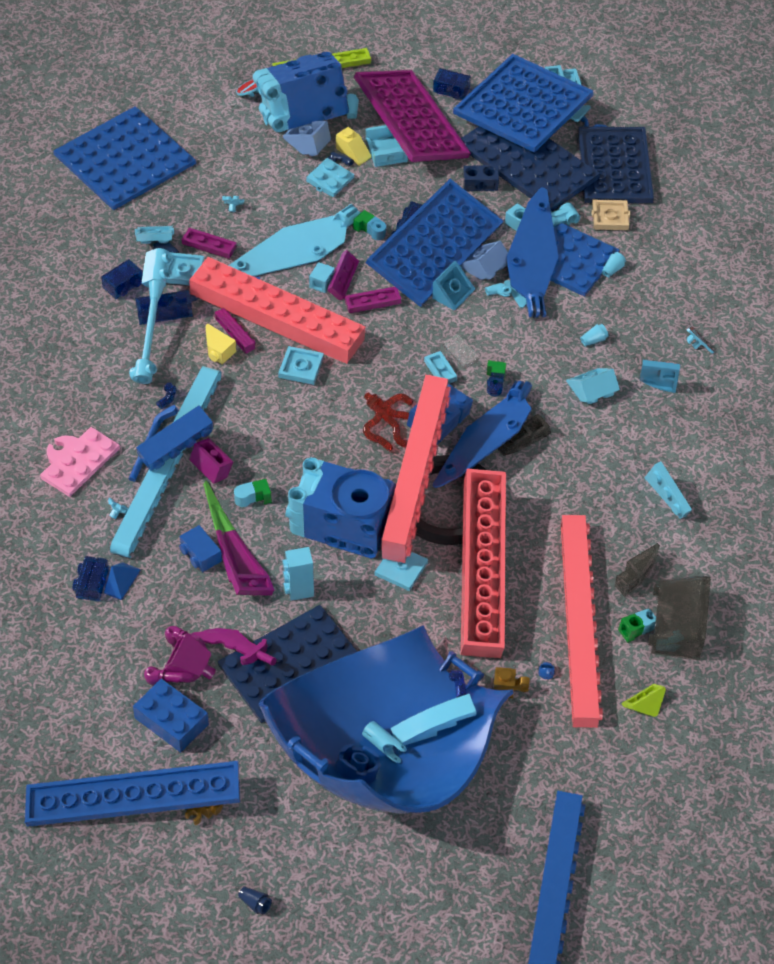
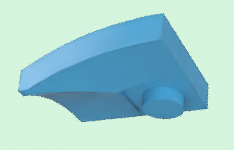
M643 360L639 381L663 391L676 393L680 364Z

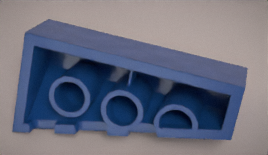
M198 405L137 446V454L150 472L154 469L157 470L168 459L176 458L186 447H192L199 438L207 437L213 430V422L201 406Z

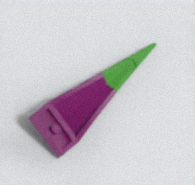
M205 481L203 486L228 580L233 584L236 595L271 596L275 590L269 575L243 543L221 508L209 483Z

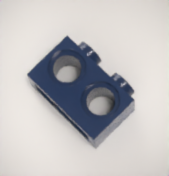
M498 165L463 166L464 190L498 191Z

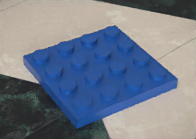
M561 223L554 227L559 257L550 281L585 297L601 277L602 269L610 255L619 252L620 249Z

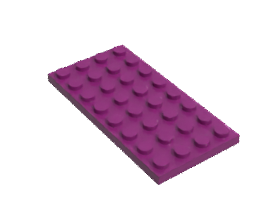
M412 70L355 72L354 79L411 162L469 158L470 151Z

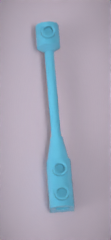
M161 248L146 252L141 284L149 288L151 302L142 359L136 361L135 367L131 368L129 372L131 379L140 384L151 383L153 374L157 372L156 365L149 360L158 301L166 286L167 279L171 277L168 267L169 263L173 261L172 254Z

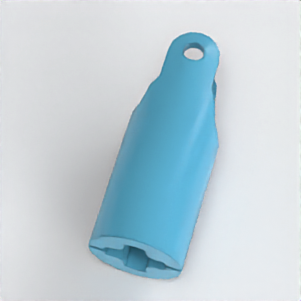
M372 721L362 732V735L391 760L396 763L401 762V759L393 751V745L402 752H406L407 748L379 724Z

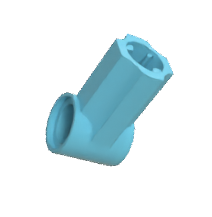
M565 203L559 210L551 212L553 227L561 223H567L570 226L571 223L576 224L580 220V215L572 203Z

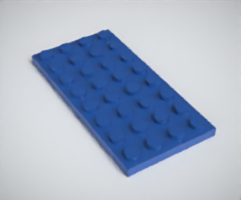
M449 179L367 259L366 264L421 307L432 296L433 282L454 261H457L461 267V264L502 225L503 220L452 179Z

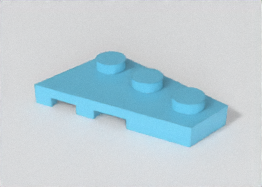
M660 461L655 464L644 478L668 504L673 513L680 519L684 518L691 512V507L663 463Z

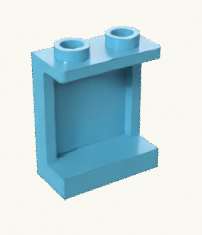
M386 125L366 128V142L375 167L408 162L407 155Z

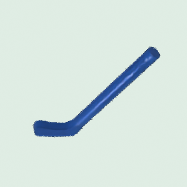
M175 405L156 415L146 440L157 433L165 419L179 412ZM139 456L128 478L129 481L135 482L144 462Z

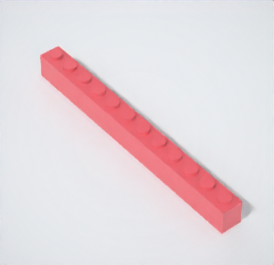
M562 515L561 539L573 727L598 728L599 720L603 719V710L599 708L598 702H601V690L597 689V685H600V672H596V667H599V655H595V650L598 649V639L594 638L597 624L596 621H593L592 617L595 616V604L591 602V599H594V588L590 587V583H593V571H589V567L592 566V555H588V551L591 550V539H587V535L590 533V524L586 523V515Z

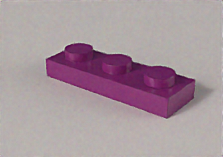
M190 227L181 239L184 245L230 259L237 248V242Z
M348 250L342 253L327 288L338 300L344 299L359 263V260Z
M394 286L345 296V303L350 314L401 304V297L398 289Z

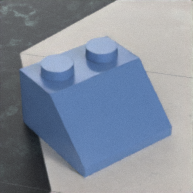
M315 121L312 124L292 128L283 135V138L301 154H309L310 156L319 154L331 140L327 121Z
M501 241L481 245L460 267L479 280H489L496 275L495 272L507 266L506 257L508 252Z

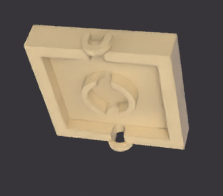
M593 200L591 214L594 230H629L630 211H628L627 200Z

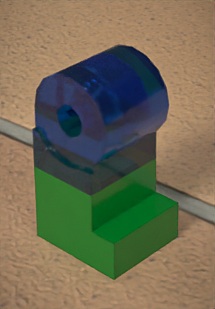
M488 360L487 375L491 377L487 380L486 391L490 396H499L503 391L506 362Z

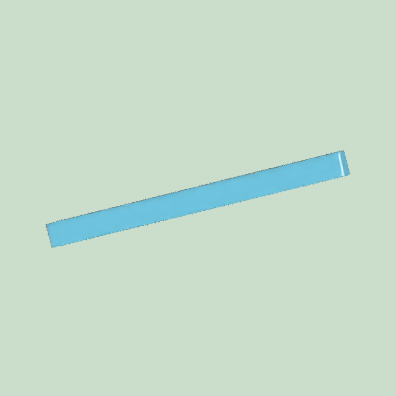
M205 366L200 369L174 422L198 405L203 410L207 408L211 400L210 396L214 394L218 386L216 384L221 380V371ZM182 451L176 458H170L165 461L161 468L154 469L151 472L148 470L112 540L111 553L131 558L130 554L134 552L139 542L138 538L142 536L147 527L145 524L150 521L154 513L153 509L157 507L162 497L160 495L164 493L169 483L167 481L172 477L176 469L175 465L179 463L183 455Z

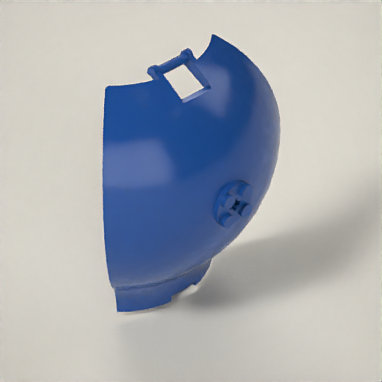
M422 625L400 636L355 652L301 675L267 694L261 699L259 706L281 748L297 767L317 784L339 798L356 805L377 811L405 814L429 812L439 809L455 799L468 786L483 761L496 716L503 703L514 693L513 689L493 690L477 685L484 677V673L474 670L459 659L453 651H450L447 659L444 660L432 644L425 626ZM451 663L472 677L467 685L447 671ZM470 694L476 710L475 716L456 721V726L437 731V736L405 745L407 748L406 752L400 751L393 745L395 755L401 759L400 763L391 760L362 735L364 728L370 722L375 721L393 736L391 728L429 708Z

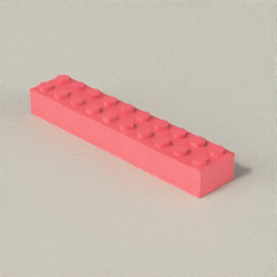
M210 257L206 258L190 278L191 295L220 308H225L235 315L348 364L365 340L366 326Z
M425 375L382 537L383 559L405 563L407 556H411L412 539L415 540L416 524L420 521V509L425 502L426 495L424 493L425 489H428L429 473H432L433 458L437 455L438 450L437 442L441 439V427L446 419L445 411L446 408H449L451 387H448V379Z
M467 469L464 478L460 655L501 658L505 648L506 472Z

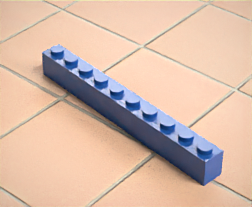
M557 791L528 964H561V961H557V954H562L564 941L560 940L561 933L565 934L567 920H563L564 913H569L571 901L566 900L567 893L572 894L574 882L569 879L570 874H575L577 861H573V854L578 855L580 842L576 841V835L581 836L583 823L579 822V816L584 817L586 804L582 803L583 795Z

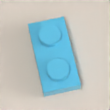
M441 351L424 357V362L433 376L448 379V384L457 381L456 373Z

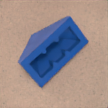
M126 563L111 566L104 594L122 600L141 570Z

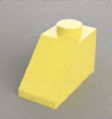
M347 127L336 134V149L352 158L359 166L372 157L361 136L351 128Z
M207 324L205 327L208 356L212 361H217L223 365L236 352V340Z

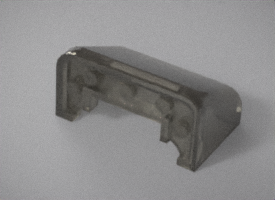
M702 575L660 580L659 584L654 585L653 596H657L656 600L658 601L654 633H650L648 645L651 646V654L700 660L706 638L711 577Z

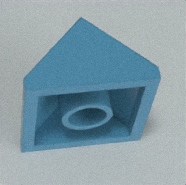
M454 261L433 282L432 299L452 310H456L475 290L457 261Z

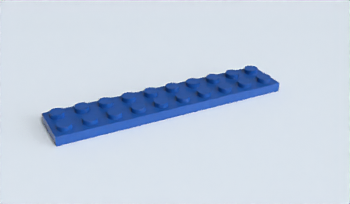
M238 761L28 784L26 785L25 824L29 827L240 803Z

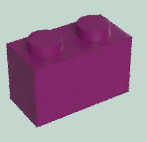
M210 438L195 443L189 458L213 484L226 479L233 464V461Z

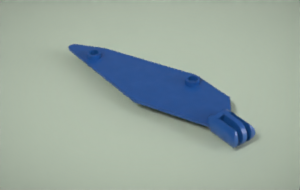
M540 188L528 202L506 257L510 285L526 299L528 315L531 318L533 314L535 318H538L540 312L541 317H546L544 296L559 257L546 188Z
M515 381L504 400L465 429L433 482L434 488H439L461 477L466 473L467 469L473 468L520 431L532 410L526 401L532 389L530 382Z

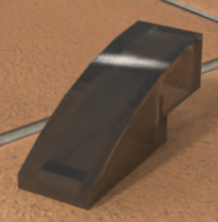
M537 414L525 422L520 431L497 448V450L503 456L518 452L551 434L550 426Z
M658 543L628 560L625 571L616 576L615 587L624 597L641 585L650 574L658 557L660 548Z

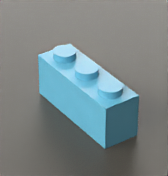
M309 547L285 551L286 559L282 560L285 594H289L291 601L314 597L313 561Z

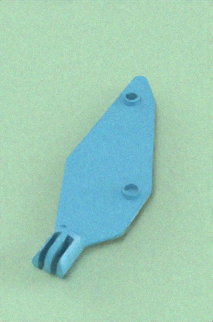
M351 203L334 216L284 227L228 266L254 277L317 262L344 243L347 227L354 223V219L361 212Z

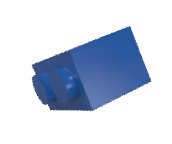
M200 525L180 536L179 548L184 555H188L193 567L199 568L202 573L222 562L221 550Z

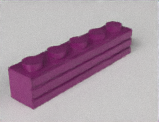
M222 308L214 312L216 321L232 339L236 340L237 345L245 354L255 349V340L249 337L248 332L243 330V327L237 323V320L231 316L229 311Z

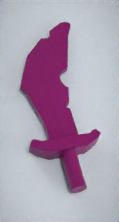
M225 628L207 629L202 632L191 633V635L201 637L205 643L214 645L222 643L225 645V648L236 649V651L244 654V656L240 657L241 665L251 664L257 659L270 665L276 663L275 657L266 654L268 647L267 639H262V642L255 645L244 637L239 630Z

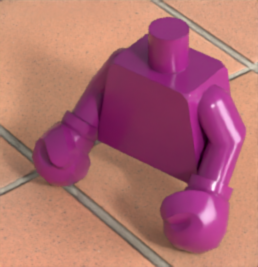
M170 626L165 630V638L174 649L164 669L159 670L156 667L150 666L144 671L146 682L154 686L160 679H163L165 682L190 683L196 681L202 675L210 680L214 676L216 669L207 664L211 657V652L207 649L201 637L191 635L178 626Z

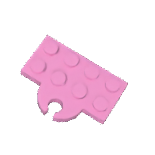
M92 427L79 438L73 436L57 437L54 439L55 444L64 448L62 450H55L53 445H48L47 457L51 465L40 474V477L70 497L120 449V445Z

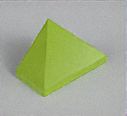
M652 684L621 704L625 708L655 717L659 714L666 689L664 686Z

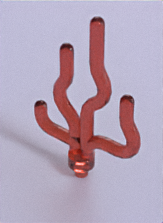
M369 392L364 395V398L367 400L366 405L375 412V416L366 422L363 427L365 437L370 441L379 443L387 451H392V444L382 436L373 434L370 431L383 418L393 428L394 441L401 447L406 448L408 440L401 438L400 426L394 418L408 420L409 412L396 411L390 406L398 401H404L407 405H412L413 400L403 393L393 395L386 401H383L377 394L371 395Z

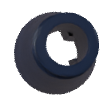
M246 886L239 891L238 897L256 914L260 913L263 915L270 909L272 899L269 898L268 894Z

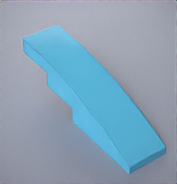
M470 694L418 713L392 727L391 731L393 737L405 746L437 736V731L456 726V721L475 716L476 710Z

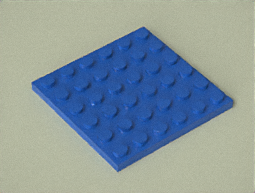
M511 54L453 108V114L535 153L593 96V90L515 54Z
M136 106L53 150L54 155L112 210L119 208L196 164V160Z

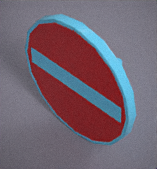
M253 79L242 84L236 90L239 96L248 94L250 97H255L253 92L259 93Z

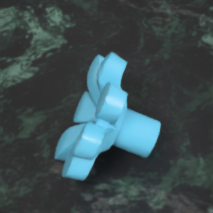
M222 196V201L229 205V212H235L236 206L244 204L245 201L244 199H239V196H233V198Z
M112 498L108 499V504L113 508L109 516L116 519L119 513H127L128 508L126 506L116 503Z

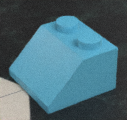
M596 368L566 380L579 400L587 402V404L597 402L600 397H611L614 395V392L620 390L614 369Z

